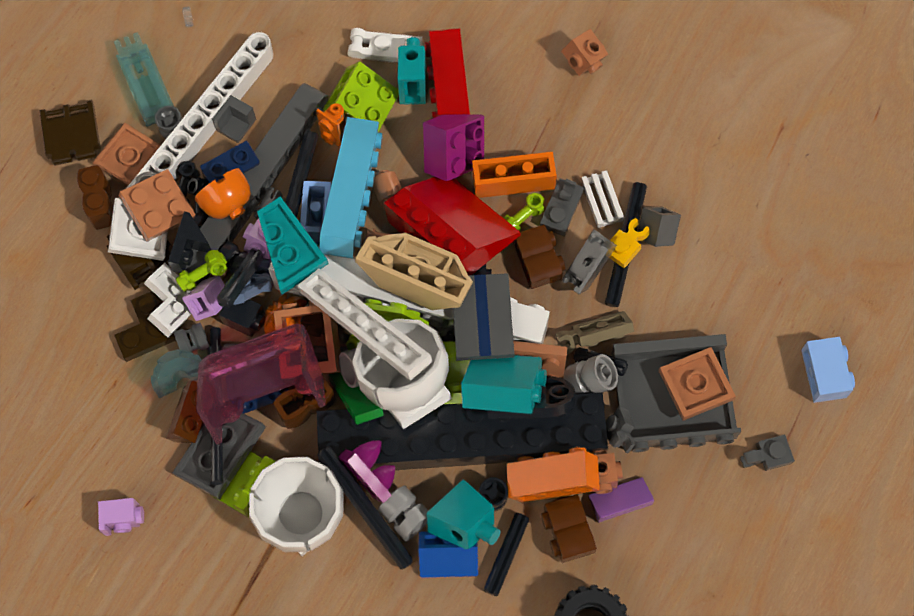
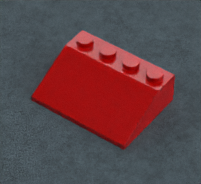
M433 177L403 187L384 202L389 224L400 233H407L456 254L468 276L474 274L521 235L519 230L455 178L445 181Z

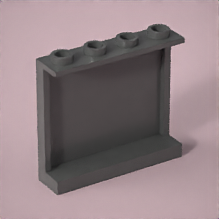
M726 334L613 345L611 352L613 359H624L628 364L625 375H618L616 392L618 407L629 410L635 426L630 432L635 442L632 452H645L649 450V447L660 446L662 450L677 448L678 444L700 447L710 441H717V444L723 445L733 443L734 439L738 438L741 428H737L733 401L683 421L659 373V369L662 366L712 347L729 381L724 351L727 346Z

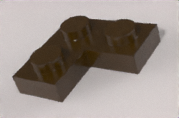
M153 291L130 300L140 324L114 335L126 362L176 341L174 332L167 337L147 319L162 304L161 299Z

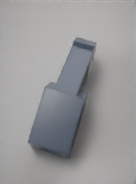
M263 259L233 303L234 305L244 303V301L262 292L272 291L274 284L268 270L271 260Z

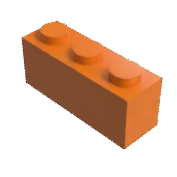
M553 152L473 160L472 178L475 195L478 198L555 190L557 175Z
M572 448L566 454L558 452L544 453L543 458L519 457L517 462L507 463L508 498L523 503L600 491L598 456L587 452L586 448Z

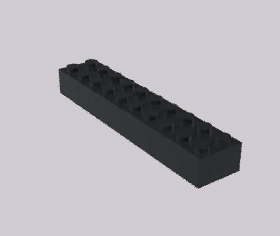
M603 392L575 394V404L570 411L563 415L549 418L488 419V410L463 408V404H443L405 429L400 426L389 410L383 409L384 416L360 424L355 423L347 409L317 411L318 453L323 448L330 446L336 455L339 456L346 449L353 451L360 445L370 441L380 440L382 442L379 456L371 467V471L384 465H394L395 470L513 463L517 462L519 457L543 458L544 453L558 452L566 454L572 448H586L587 452L590 453L598 450H608Z

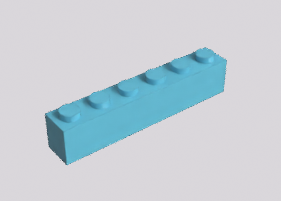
M347 117L320 232V250L325 255L353 258L355 247L360 248L362 231H359V227H365L367 211L363 210L364 206L369 207L371 191L367 189L368 187H373L375 171L371 170L372 167L377 168L379 152L376 151V148L381 149L383 133L378 132L379 121Z

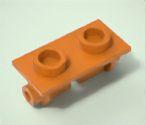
M334 103L325 112L319 109L316 111L321 137L328 144H335L340 148L346 125L345 118L343 117L344 108L342 105Z

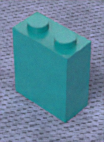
M514 355V358L471 360L461 383L463 408L532 414L535 403H540L541 386L545 387L547 371L542 369V357Z

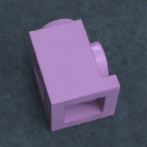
M220 276L202 280L189 294L182 297L196 321L216 315L223 308L219 305V300L217 299L225 286Z
M134 498L98 501L99 531L105 536L111 535L112 529H114L115 533H126L132 531V527H140V524L144 523L143 506H139V503Z

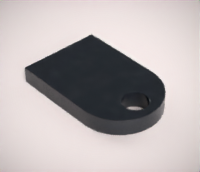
M547 376L545 387L541 386L540 403H535L532 414L488 410V419L549 418L563 415L570 411L575 404V389L570 382L563 378Z

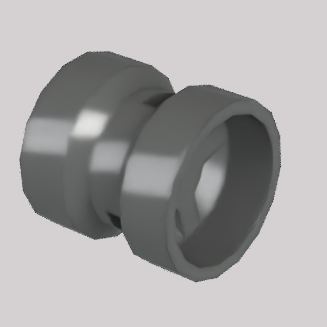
M170 105L158 109L154 117L159 132L164 139H167L182 120L180 111Z
M201 322L192 325L189 330L181 329L174 332L183 358L192 355L195 350L203 351L210 347ZM188 335H190L193 346L191 345Z

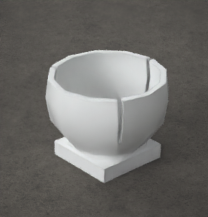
M395 319L389 321V323L428 352L433 362L410 381L363 342L359 341L352 363L359 387L365 396L381 409L389 410L400 426L405 429L452 399L449 390L444 386L449 371L448 354L437 331L420 320Z
M308 457L280 459L263 469L250 489L249 504L252 524L263 541L283 552H298L303 556L306 552L316 549L331 539L343 518V489L328 467Z

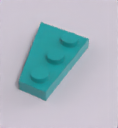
M281 197L257 211L281 295L304 281L318 268L322 269L329 264L325 255Z

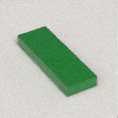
M341 372L328 374L330 382L356 424L384 416L383 409L370 401L359 386L351 388L347 385Z

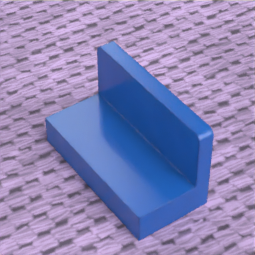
M419 532L420 577L477 576L478 544L476 543L470 549H464L429 532Z

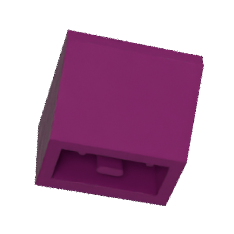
M441 115L423 122L424 172L449 181L472 171V161L485 158L484 116Z

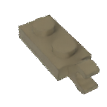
M625 311L573 325L572 330L560 331L555 335L559 342L568 340L565 345L561 346L567 347V354L575 349L577 344H580L581 347H590L611 338L619 339L628 333L634 332V327L631 319Z

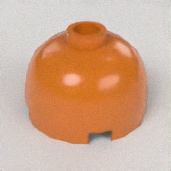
M239 168L223 174L224 178L217 182L215 180L196 194L195 200L208 216L214 219H224L230 216L234 220L246 211L244 206L250 199L251 191L246 177Z

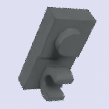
M559 178L540 226L545 225L548 231L565 237L584 192V187L577 185V182L569 179Z

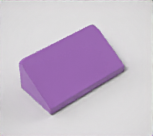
M643 477L617 485V488H612L613 491L610 493H593L588 495L598 523L650 506L654 502L653 496Z

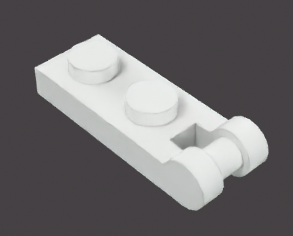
M353 28L350 35L352 44L348 47V55L357 59L398 63V47L405 46V39L410 37L418 38L420 46H422L423 38L368 32L361 28ZM362 43H368L369 48L363 47Z

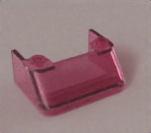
M293 324L210 354L199 363L197 412L216 445L222 443V424L238 420L243 412L245 402L295 385L300 394H313L320 408L326 406L324 379L304 325Z

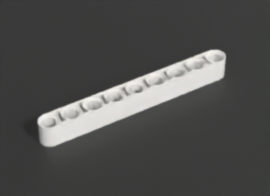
M256 32L249 36L127 188L166 170L160 169L166 164H170L167 169L176 181L180 176L178 173L179 166L185 161L191 162L216 131L213 118L228 98L232 95L241 100L272 61V45L265 33ZM260 47H264L263 50H260V51H257V50H256V49H258V48H260ZM245 66H248V67H249V68L246 69V70H240L242 67H245ZM227 86H234L231 89H225ZM213 105H218L215 109H209ZM196 125H202V127L198 129H193V127ZM186 144L184 148L177 149L179 145Z

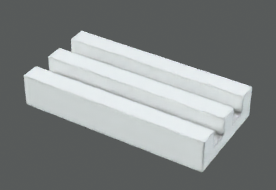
M607 170L602 171L599 175L597 173L592 174L588 178L587 176L581 177V183L597 228L623 221L624 216ZM600 181L604 183L615 217L611 214ZM594 183L606 216L605 220H602L590 184Z

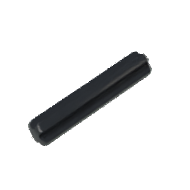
M249 250L219 293L217 299L221 307H231L263 261L260 250Z
M514 514L484 586V591L487 594L498 596L529 522V517L524 514Z

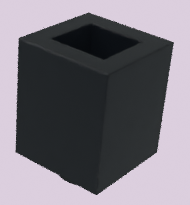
M250 299L241 304H233L229 308L223 306L219 313V317L224 325L250 337H253L256 330L260 331L266 318L262 305Z

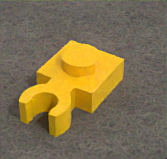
M636 218L629 223V231L627 233L619 229L610 240L617 246L609 258L622 268H625L641 250V244L638 241L645 240L649 236L648 226L641 232L634 230L638 226V219Z

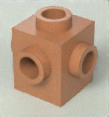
M591 29L571 40L561 50L569 65L576 71L578 76L587 71L590 74L597 71L603 66L601 61L608 55L602 42L598 40Z
M606 450L593 451L591 453L598 456L600 491H595V493H610L613 491L612 488H617L618 479L623 478L621 461L615 462L614 453L607 454Z

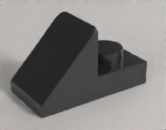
M185 211L168 260L173 272L177 273L184 271L186 265L190 266L193 259L192 249L203 252L211 251L208 241L189 212Z

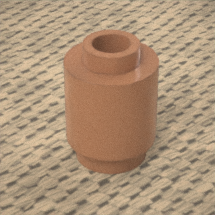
M381 170L375 174L373 189L379 205L384 207V202L400 191L402 187L396 173L393 171Z

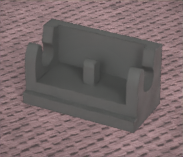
M593 230L562 278V281L564 283H573L575 285L573 291L579 295L587 291L617 245L596 230Z

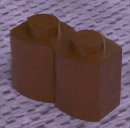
M98 165L79 169L77 182L83 193L82 206L85 214L96 230L111 227L113 214L112 191L107 178Z
M545 225L522 231L521 235L513 243L530 289L562 280V271H565L566 267L562 256H557L553 248L556 246L553 232L547 231Z
M316 374L304 380L298 389H291L282 393L273 404L286 428L292 429L304 424L311 414L327 410L336 399L324 375Z
M578 494L544 505L545 512L541 513V519L545 530L550 529L554 540L550 541V546L555 558L560 557L561 562L565 563L596 553V544Z

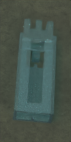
M138 32L133 34L135 40L133 44H131L128 36L123 37L126 46L123 48L119 40L113 42L119 53L116 55L143 120L148 127L155 124L154 117L158 109L163 106L174 105L147 44L142 43ZM143 61L148 75L145 77L141 75L142 78L137 79L132 65L135 66L138 74L142 73L144 70L140 62Z

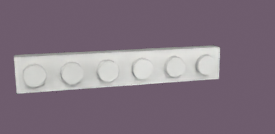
M319 268L297 285L302 295L410 381L433 362L428 352Z

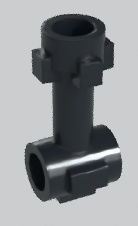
M190 161L183 162L178 169L179 175L182 176L179 188L185 198L188 193V182L192 178L200 177V172L196 169L195 163Z
M200 177L192 178L188 182L187 191L189 194L196 196L209 183L206 179ZM195 200L194 213L196 216L194 221L201 228L209 216L200 208Z

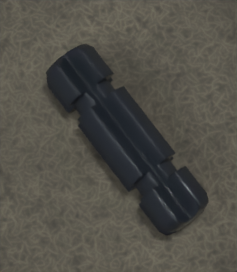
M579 347L576 349L573 359L575 363L587 361L588 358L602 353L588 352V349ZM606 355L614 362L618 375L624 376L628 368L627 361L620 358L614 360L613 356Z

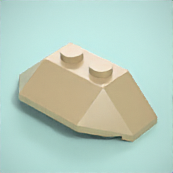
M407 233L391 234L377 238L376 236L368 237L355 258V262L381 289L430 310L460 307L472 286V280L456 254Z

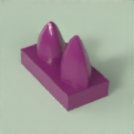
M380 440L370 441L360 445L353 451L346 449L338 456L340 461L373 499L385 503L392 496L388 489L395 477V466L384 465L373 471L370 470L379 456L382 442Z

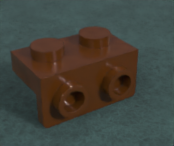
M194 380L187 382V385L183 388L166 439L178 443L196 442L213 392L212 389Z

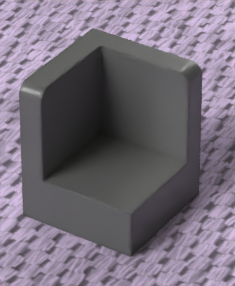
M232 95L213 118L217 132L236 143L242 140L256 121L253 107Z
M643 207L638 232L643 231L646 226L649 227L650 232L649 236L642 241L655 247L673 246L681 214L664 207Z

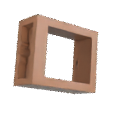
M309 301V306L299 308V303L282 305V310L273 311L281 379H294L316 374L324 375L341 372L339 367L341 349L338 325L333 318L311 301ZM323 313L328 361L291 366L286 318Z

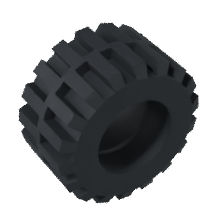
M585 585L578 587L577 590H571L567 593V596L560 601L555 616H575L580 610L588 608L595 609L604 616H627V608L625 604L622 605L620 603V597L617 594L613 596L609 593L610 589L606 587L599 589L598 585H591L585 588Z

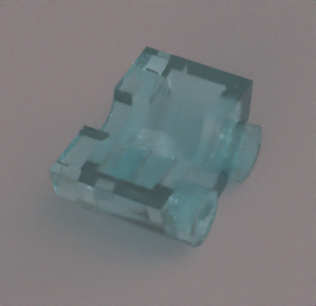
M177 349L167 352L157 360L158 364L153 370L151 383L157 396L162 398L176 391L177 383L181 379L188 378L197 381L209 375L210 371L199 355Z

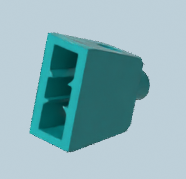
M415 37L405 39V46L398 47L400 104H426L425 47L420 46V40Z
M465 480L459 482L426 513L429 533L464 549H470L480 539L493 545L501 533L498 528L493 526L495 523L493 505Z

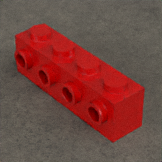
M460 28L429 31V41L424 43L426 58L431 57L432 63L427 65L428 81H434V88H429L431 104H436L437 111L432 112V119L441 115H470Z

